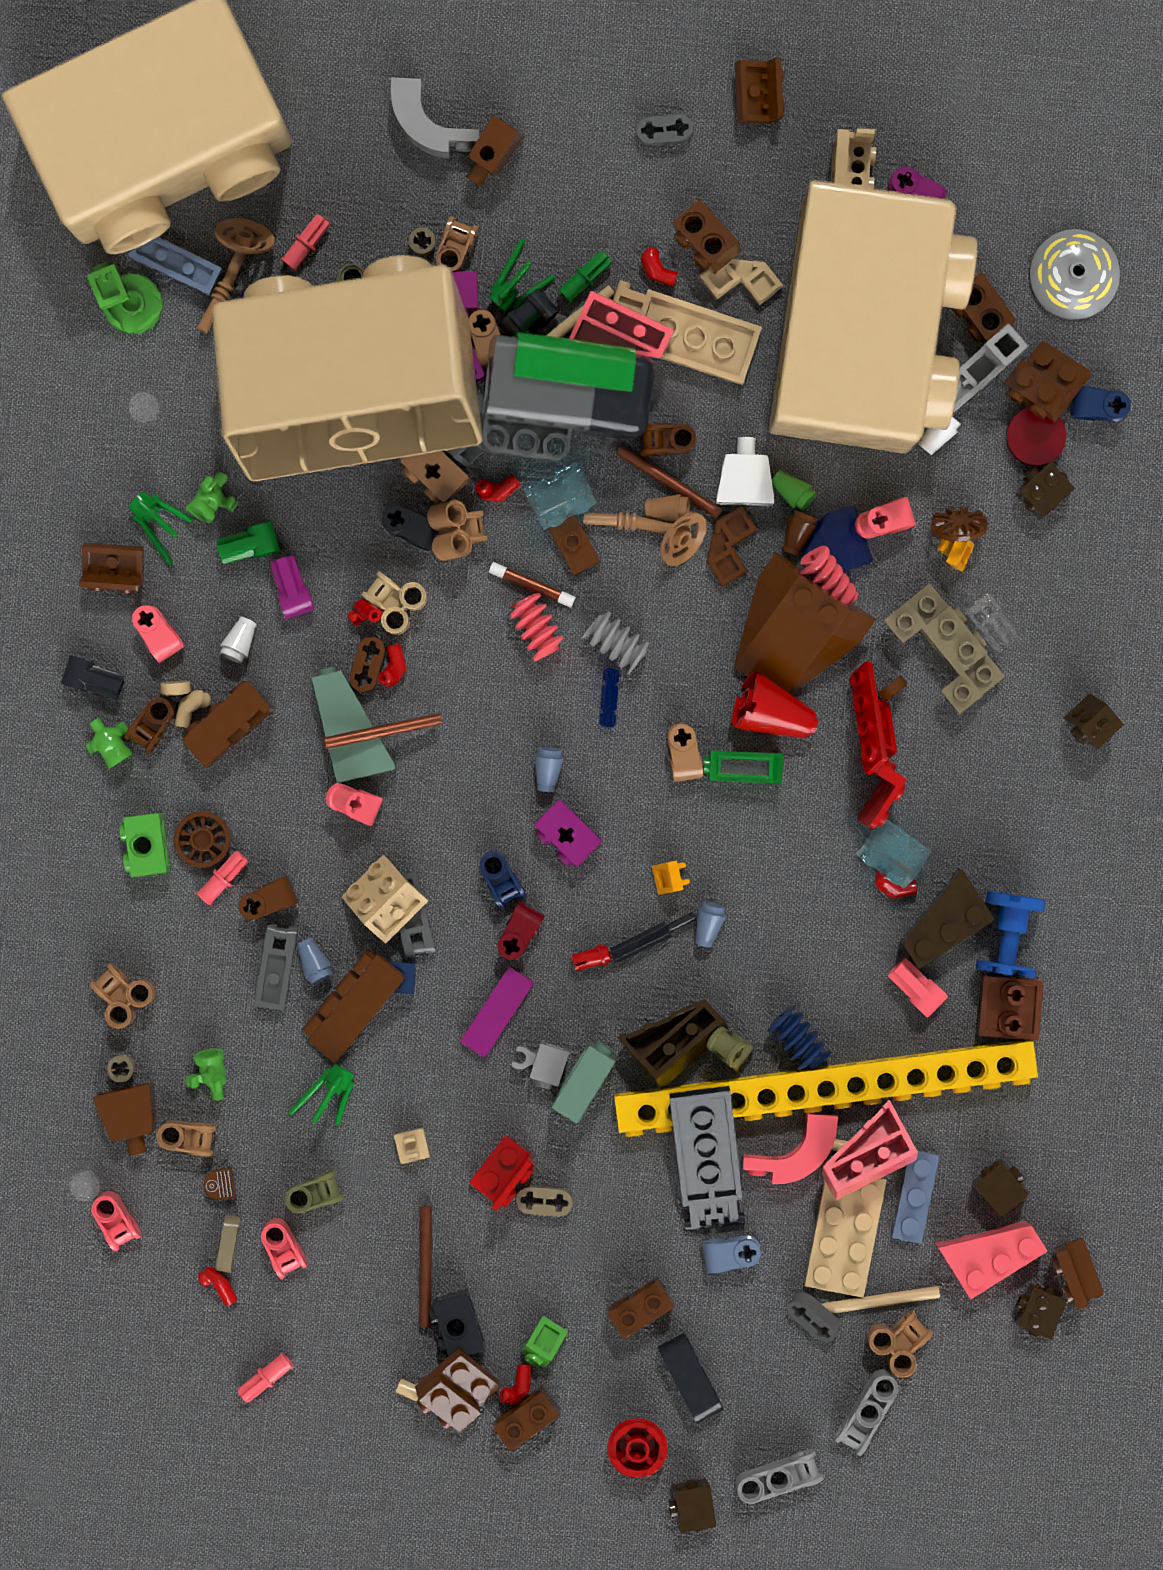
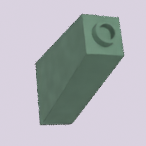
M335 667L317 671L318 676L312 677V682L326 737L375 727L343 671L336 672ZM382 738L329 748L337 783L397 769L396 763Z

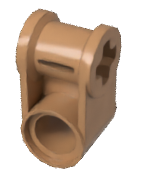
M450 216L436 254V264L443 265L441 263L442 259L452 255L457 258L458 262L449 269L451 272H461L469 251H471L476 240L479 226H468L456 221L455 217Z
M477 310L469 317L470 334L473 349L481 368L486 370L490 340L495 335L500 334L493 315L486 310ZM482 317L483 321H489L490 324L486 325L485 332H481L480 328L473 327L477 324V318Z
M678 723L673 725L667 733L673 782L703 778L702 761L694 730L686 724ZM678 729H682L684 733H689V738L684 741L685 745L681 746L679 741H674V736L678 735Z
M169 1120L159 1128L157 1141L162 1148L209 1157L213 1156L211 1143L213 1132L217 1130V1126L203 1122ZM169 1127L175 1128L179 1132V1140L176 1142L167 1141L164 1137V1130ZM201 1133H203L202 1145H200Z

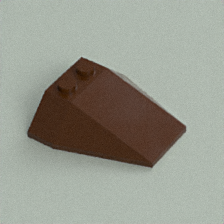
M775 552L758 577L733 668L747 677L753 671L762 673L792 694L856 647L876 618L851 602L849 605H846L801 575L799 567Z

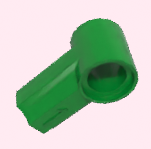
M260 523L246 528L247 531L216 539L222 563L225 565L253 556L254 558H260L279 552L280 548L273 523Z

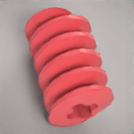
M827 546L817 547L804 555L800 561V564L804 565L800 571L801 575L805 577L811 574L808 578L810 581L818 584L819 587L846 605H849L850 602L853 603L857 599L859 592H856V587L853 583H849L850 578L843 573V568L836 564V558L830 555V550Z
M540 593L530 595L509 607L515 608L509 615L510 618L521 619L515 625L516 629H526L521 639H532L526 647L527 650H537V653L532 657L533 661H538L561 649L562 647H559L558 644L564 639L563 636L553 637L552 634L558 629L557 625L547 626L552 615L541 614L547 607L546 604L536 605L535 602L541 597Z

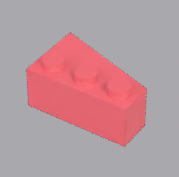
M591 291L569 339L635 348L636 354L662 358L675 330Z
M890 1100L823 1166L822 1176L835 1200L916 1161L918 1151Z
M1028 1221L935 1243L970 1299L1047 1252L1044 1244Z

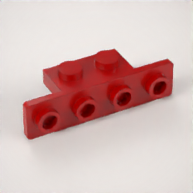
M865 661L850 675V685L864 772L871 775L887 761V757L891 758L897 753L890 703L878 699L872 663Z

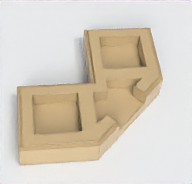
M733 258L715 275L709 269L699 275L700 279L717 300L739 283H742L760 306L783 288L782 283L765 262L746 261Z

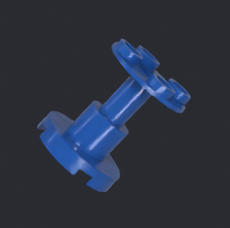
M987 891L985 903L1000 905L996 928L1002 930L998 962L976 959L975 968L993 971V967L996 966V973L1013 975L1018 970L1017 975L1035 978L1037 969L1016 965L1020 933H1027L1030 910L1045 912L1046 900Z

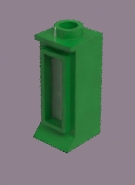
M710 750L709 756H704L703 774L709 775L708 781L782 784L783 754Z

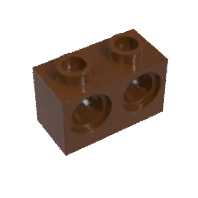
M700 199L672 222L676 232L673 237L683 249L689 247L695 253L693 256L695 262L703 270L708 268L714 275L741 252L739 241ZM694 224L702 225L700 231L696 233L688 232L690 226ZM713 245H719L722 247L721 250L716 254H710L707 252V250Z
M983 272L974 277L971 289L979 297L978 305L971 306L967 304L966 308L962 310L951 309L958 318L963 316L970 326L967 327V331L974 341L979 342L981 340L983 345H985L1008 323L1012 326L1017 320ZM986 315L992 316L997 323L996 329H985L982 325V317Z
M657 1276L608 1307L607 1315L624 1340L673 1309L674 1301Z
M542 1385L522 1399L517 1405H514L496 1418L493 1428L511 1452L560 1417V1408Z

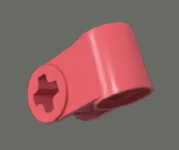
M908 497L900 498L860 514L855 522L857 533L866 539L888 533H897L917 526Z
M141 606L134 611L132 616L134 627L159 663L185 647L179 635L168 624L156 607ZM144 612L146 614L153 613L154 617L151 619L152 626L149 624L142 625L141 621L144 619Z
M341 783L332 785L326 795V804L329 808L344 813L347 817L369 826H373L383 802V798Z
M106 1191L96 1198L91 1212L101 1228L108 1245L114 1252L120 1250V1246L129 1240L142 1237L137 1222L130 1215L117 1193ZM100 1201H110L114 1206V1212L110 1214L104 1213L100 1209Z
M281 1218L270 1219L262 1230L261 1240L277 1276L283 1279L285 1274L299 1267H308V1261L287 1222ZM274 1227L279 1228L283 1232L284 1237L278 1241L272 1240L268 1236V1230Z

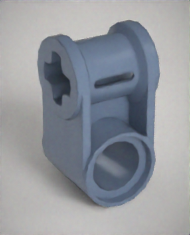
M751 1235L713 1238L702 1242L707 1273H721L732 1269L751 1267L758 1263L761 1257L759 1241ZM744 1245H749V1248L753 1250L750 1257H745V1253L741 1252Z

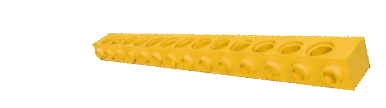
M1017 1040L821 1066L811 1070L806 1068L800 1071L791 1070L664 1087L662 1090L655 1088L614 1094L619 1133L625 1132L626 1137L643 1135V1130L655 1128L656 1133L673 1131L672 1115L668 1112L670 1104L669 1093L729 1086L731 1094L740 1093L744 1096L743 1105L739 1108H732L733 1118L744 1116L745 1121L762 1119V1114L774 1112L775 1117L792 1115V1110L804 1108V1113L822 1111V1106L833 1104L834 1109L852 1107V1102L863 1101L864 1105L882 1103L881 1098L893 1097L894 1101H904L912 1099L911 1094L923 1093V1097H934L941 1095V1090L953 1089V1093H964L971 1091V1086L983 1085V1089H994L1001 1087V1082L1012 1081L1013 1085H1024L1031 1083L1030 1078H1037L1038 1072L1034 1042L1032 1040ZM1003 1057H1009L1012 1063L1010 1070L1000 1073L997 1070V1062ZM973 1061H979L982 1065L981 1073L975 1077L969 1076L967 1073L968 1065ZM943 1065H949L952 1068L951 1077L945 1081L939 1080L937 1077L938 1069ZM913 1069H919L922 1072V1080L915 1085L909 1084L907 1081L908 1073ZM883 1073H890L893 1077L891 1086L885 1089L878 1087V1077ZM853 1077H860L863 1080L862 1089L855 1093L848 1091V1081ZM823 1081L833 1083V1092L829 1096H820L817 1092L818 1085ZM793 1085H800L804 1089V1094L799 1100L788 1098V1089ZM763 1089H770L774 1092V1099L769 1104H761L758 1101V1094ZM641 1106H653L655 1109L654 1117L650 1120L641 1119L638 1115V1110Z

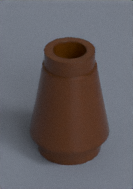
M795 509L793 515H789L782 550L799 556L800 551H802L817 527L814 525L817 518Z

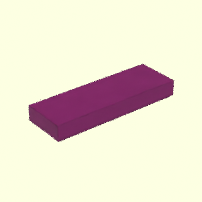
M509 966L460 1042L485 1058L534 984V981Z

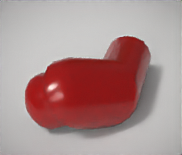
M654 247L646 248L641 255V264L647 277L674 287L678 272L663 268L659 259V250Z
M366 599L358 600L353 605V610L347 614V618L354 626H359L362 621L366 622L367 620L377 622L382 616L381 610Z
M886 869L876 872L875 885L879 891L889 898L917 895L915 880L897 882L890 876V871Z
M205 1267L206 1270L198 1273L201 1285L208 1287L210 1284H213L225 1306L236 1302L238 1297L229 1281L219 1271H216L214 1267Z

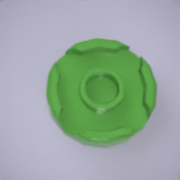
M140 274L121 275L130 299L103 310L108 321L119 331L128 334L143 333L153 328L160 319L163 310L162 295L157 285L146 276Z

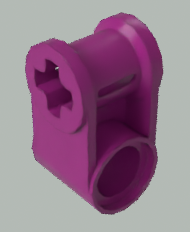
M910 167L897 169L888 181V189L891 192L945 199L948 191L940 184L927 179ZM904 176L908 181L907 185L902 189L898 185L900 184V179Z

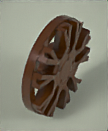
M951 507V509L946 508V513L936 512L933 514V518H931V532L936 537L947 541L961 542L974 540L983 536L988 528L986 515L983 516V512H980V510L968 512V507L964 509L960 507V511H955L954 507Z
M199 811L191 813L180 821L175 830L174 845L178 855L183 861L195 867H210L219 863L226 856L230 848L231 836L228 826L219 816L211 812ZM200 816L201 828L197 827L195 817ZM207 817L216 820L211 828H207L205 825ZM188 821L194 826L192 833L182 829ZM221 825L223 830L214 835L212 830ZM180 835L190 836V841H179ZM218 836H225V846L218 845L215 839ZM191 844L193 849L186 856L181 847ZM213 845L221 851L219 856L211 850ZM196 850L200 851L197 862L192 860ZM205 851L211 854L212 861L204 863L203 854Z

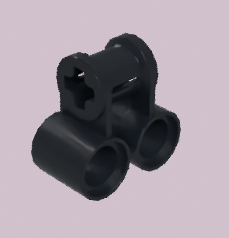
M538 288L531 294H528L517 309L512 312L510 311L499 323L498 328L508 337H513L517 332L536 334L539 329L554 319L560 310Z

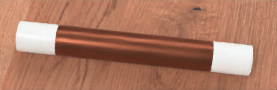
M493 562L490 567V574L535 593H540L542 596L571 608L575 601V596Z

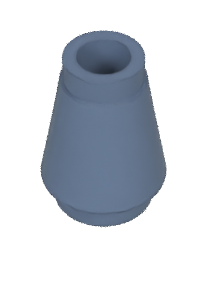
M538 747V753L534 755L537 790L555 792V786L564 757L561 756V749Z
M703 901L701 907H698L696 944L709 948L712 947L727 916L724 914L725 906L710 901Z
M313 938L306 939L296 945L299 950L298 953L305 979H309L311 985L320 983L333 975L331 971L333 966L314 942Z

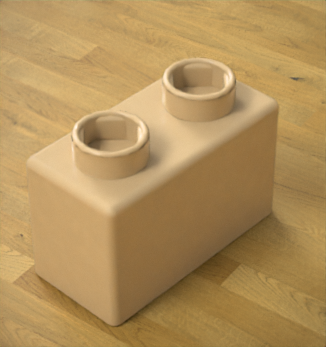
M194 0L33 77L2 94L3 102L61 222L82 244H90L100 239L105 252L109 254H119L133 250L163 234L170 227L171 223L165 207L208 186L214 198L220 202L241 198L264 187L280 173V166L275 158V154L289 148L292 143L285 122L226 0Z
M816 180L810 181L800 215L769 425L770 434L907 453L922 438L924 427L941 430L948 429L956 401L960 366L959 360L956 358L935 355L942 307L961 310L966 308L973 285L978 248L976 238L953 234L956 206L952 201Z
M390 256L370 264L360 279L312 286L308 281L299 277L271 276L249 285L244 292V298L219 302L213 306L212 318L222 435L249 480L260 481L475 446L482 442L469 318L452 272L446 265L432 266L428 261L415 256Z

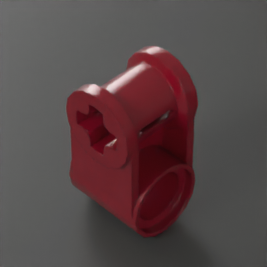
M519 901L499 939L498 951L500 955L508 960L519 958L530 940L535 936L545 915ZM516 938L518 940L516 945L519 947V951L517 953L512 951L510 955L506 954V947L503 945V942Z

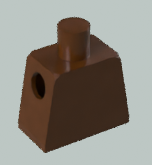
M492 115L468 155L475 162L465 177L481 186L489 172L498 176L525 135ZM493 149L494 157L492 160L487 161L486 153L488 150Z
M144 1083L94 1096V1103L111 1142L125 1139L129 1156L147 1152L143 1135L156 1131L154 1083Z

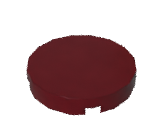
M1030 407L1022 409L1011 419L1006 431L1007 446L1010 453L1021 463L1028 466L1045 465L1061 454L1066 445L1067 431L1060 417L1055 422L1048 417L1041 419L1033 414L1029 409Z

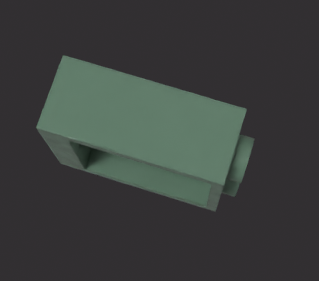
M600 1040L596 1044L589 1041L553 1099L551 1108L573 1122L578 1123L616 1062L615 1056L612 1055L613 1049Z

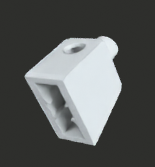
M738 437L737 454H725L716 505L773 506L774 493L768 455H755V438Z

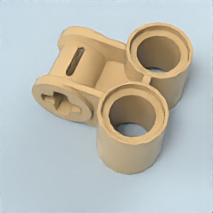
M378 571L376 573V580L367 592H362L361 596L380 610H384L381 616V623L387 632L393 635L402 634L410 625V619L406 613L407 609L411 611L422 609L427 603L428 595L426 590L416 582L407 583L400 589L399 585ZM413 588L420 590L422 594L420 602L415 605L408 604L405 599L407 591ZM392 613L403 615L404 622L400 628L392 629L388 626V617Z

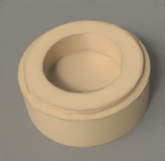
M190 681L160 683L161 694L163 696L189 694L191 692Z

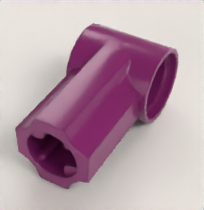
M295 555L271 562V570L279 590L278 599L285 618L289 619L314 611L312 597L307 585H304Z

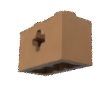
M442 451L407 456L400 461L405 467L401 472L414 484L419 480L426 487L423 493L434 504H437L439 501L442 503L450 501L470 481L469 477ZM429 466L432 469H435L437 466L439 467L438 473L440 477L438 479L434 477L427 479L429 474L426 469Z

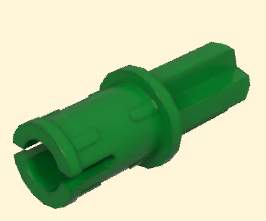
M599 251L581 269L578 267L576 269L577 273L558 291L571 304L589 285L591 287L594 286L593 281L611 266V259L605 252Z

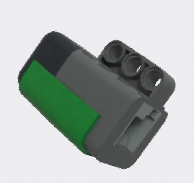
M519 332L513 337L495 335L490 340L481 406L482 442L480 444L486 452L492 454L557 461L567 455L570 448L571 433L623 440L633 439L643 434L649 423L655 374L654 364L647 356L636 354L635 348ZM490 431H497L501 434L502 443L499 447H492L488 444L487 434ZM520 435H527L531 438L532 447L529 451H522L518 448L517 439ZM550 439L560 441L562 450L559 455H553L548 451L547 443Z

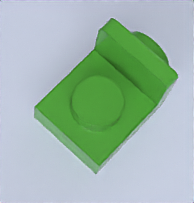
M102 263L92 269L93 273L86 275L101 310L130 299L121 279L119 268L115 264Z
M542 1316L520 1353L525 1356V1360L531 1365L546 1368L554 1358L568 1331Z

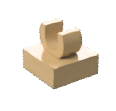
M424 1127L394 1134L401 1164L431 1156Z

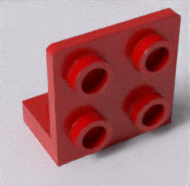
M505 1134L469 1183L493 1201L491 1207L497 1211L500 1206L506 1208L516 1195L517 1189L514 1187L520 1181L524 1184L533 1173V1168L535 1167L533 1165L534 1155Z

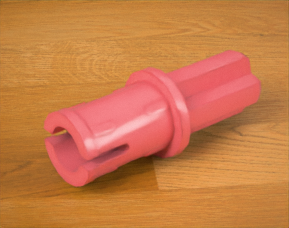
M315 215L301 235L297 234L295 236L297 240L280 260L296 272L310 251L314 252L316 250L314 246L330 227V223L322 216Z
M235 851L218 871L216 869L213 870L214 875L196 894L211 906L227 886H232L231 882L248 864L247 858L240 852Z
M281 1352L278 1357L263 1369L259 1367L257 1369L258 1373L238 1388L240 1397L248 1403L268 1387L273 1388L276 1380L294 1368L288 1356Z

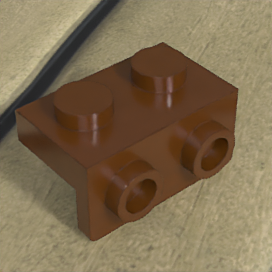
M773 58L767 62L751 60L735 62L737 123L771 124L783 118L785 101L782 96L784 73L781 68L780 58Z
M84 542L82 546L80 587H87L91 591L115 589L120 593H133L140 590L144 581V546Z
M1079 1238L1056 1246L1055 1252L1057 1257L1052 1258L1058 1276L1064 1274L1068 1284L1063 1286L1069 1304L1074 1302L1077 1310L1089 1307L1088 1300L1104 1294L1083 1238Z

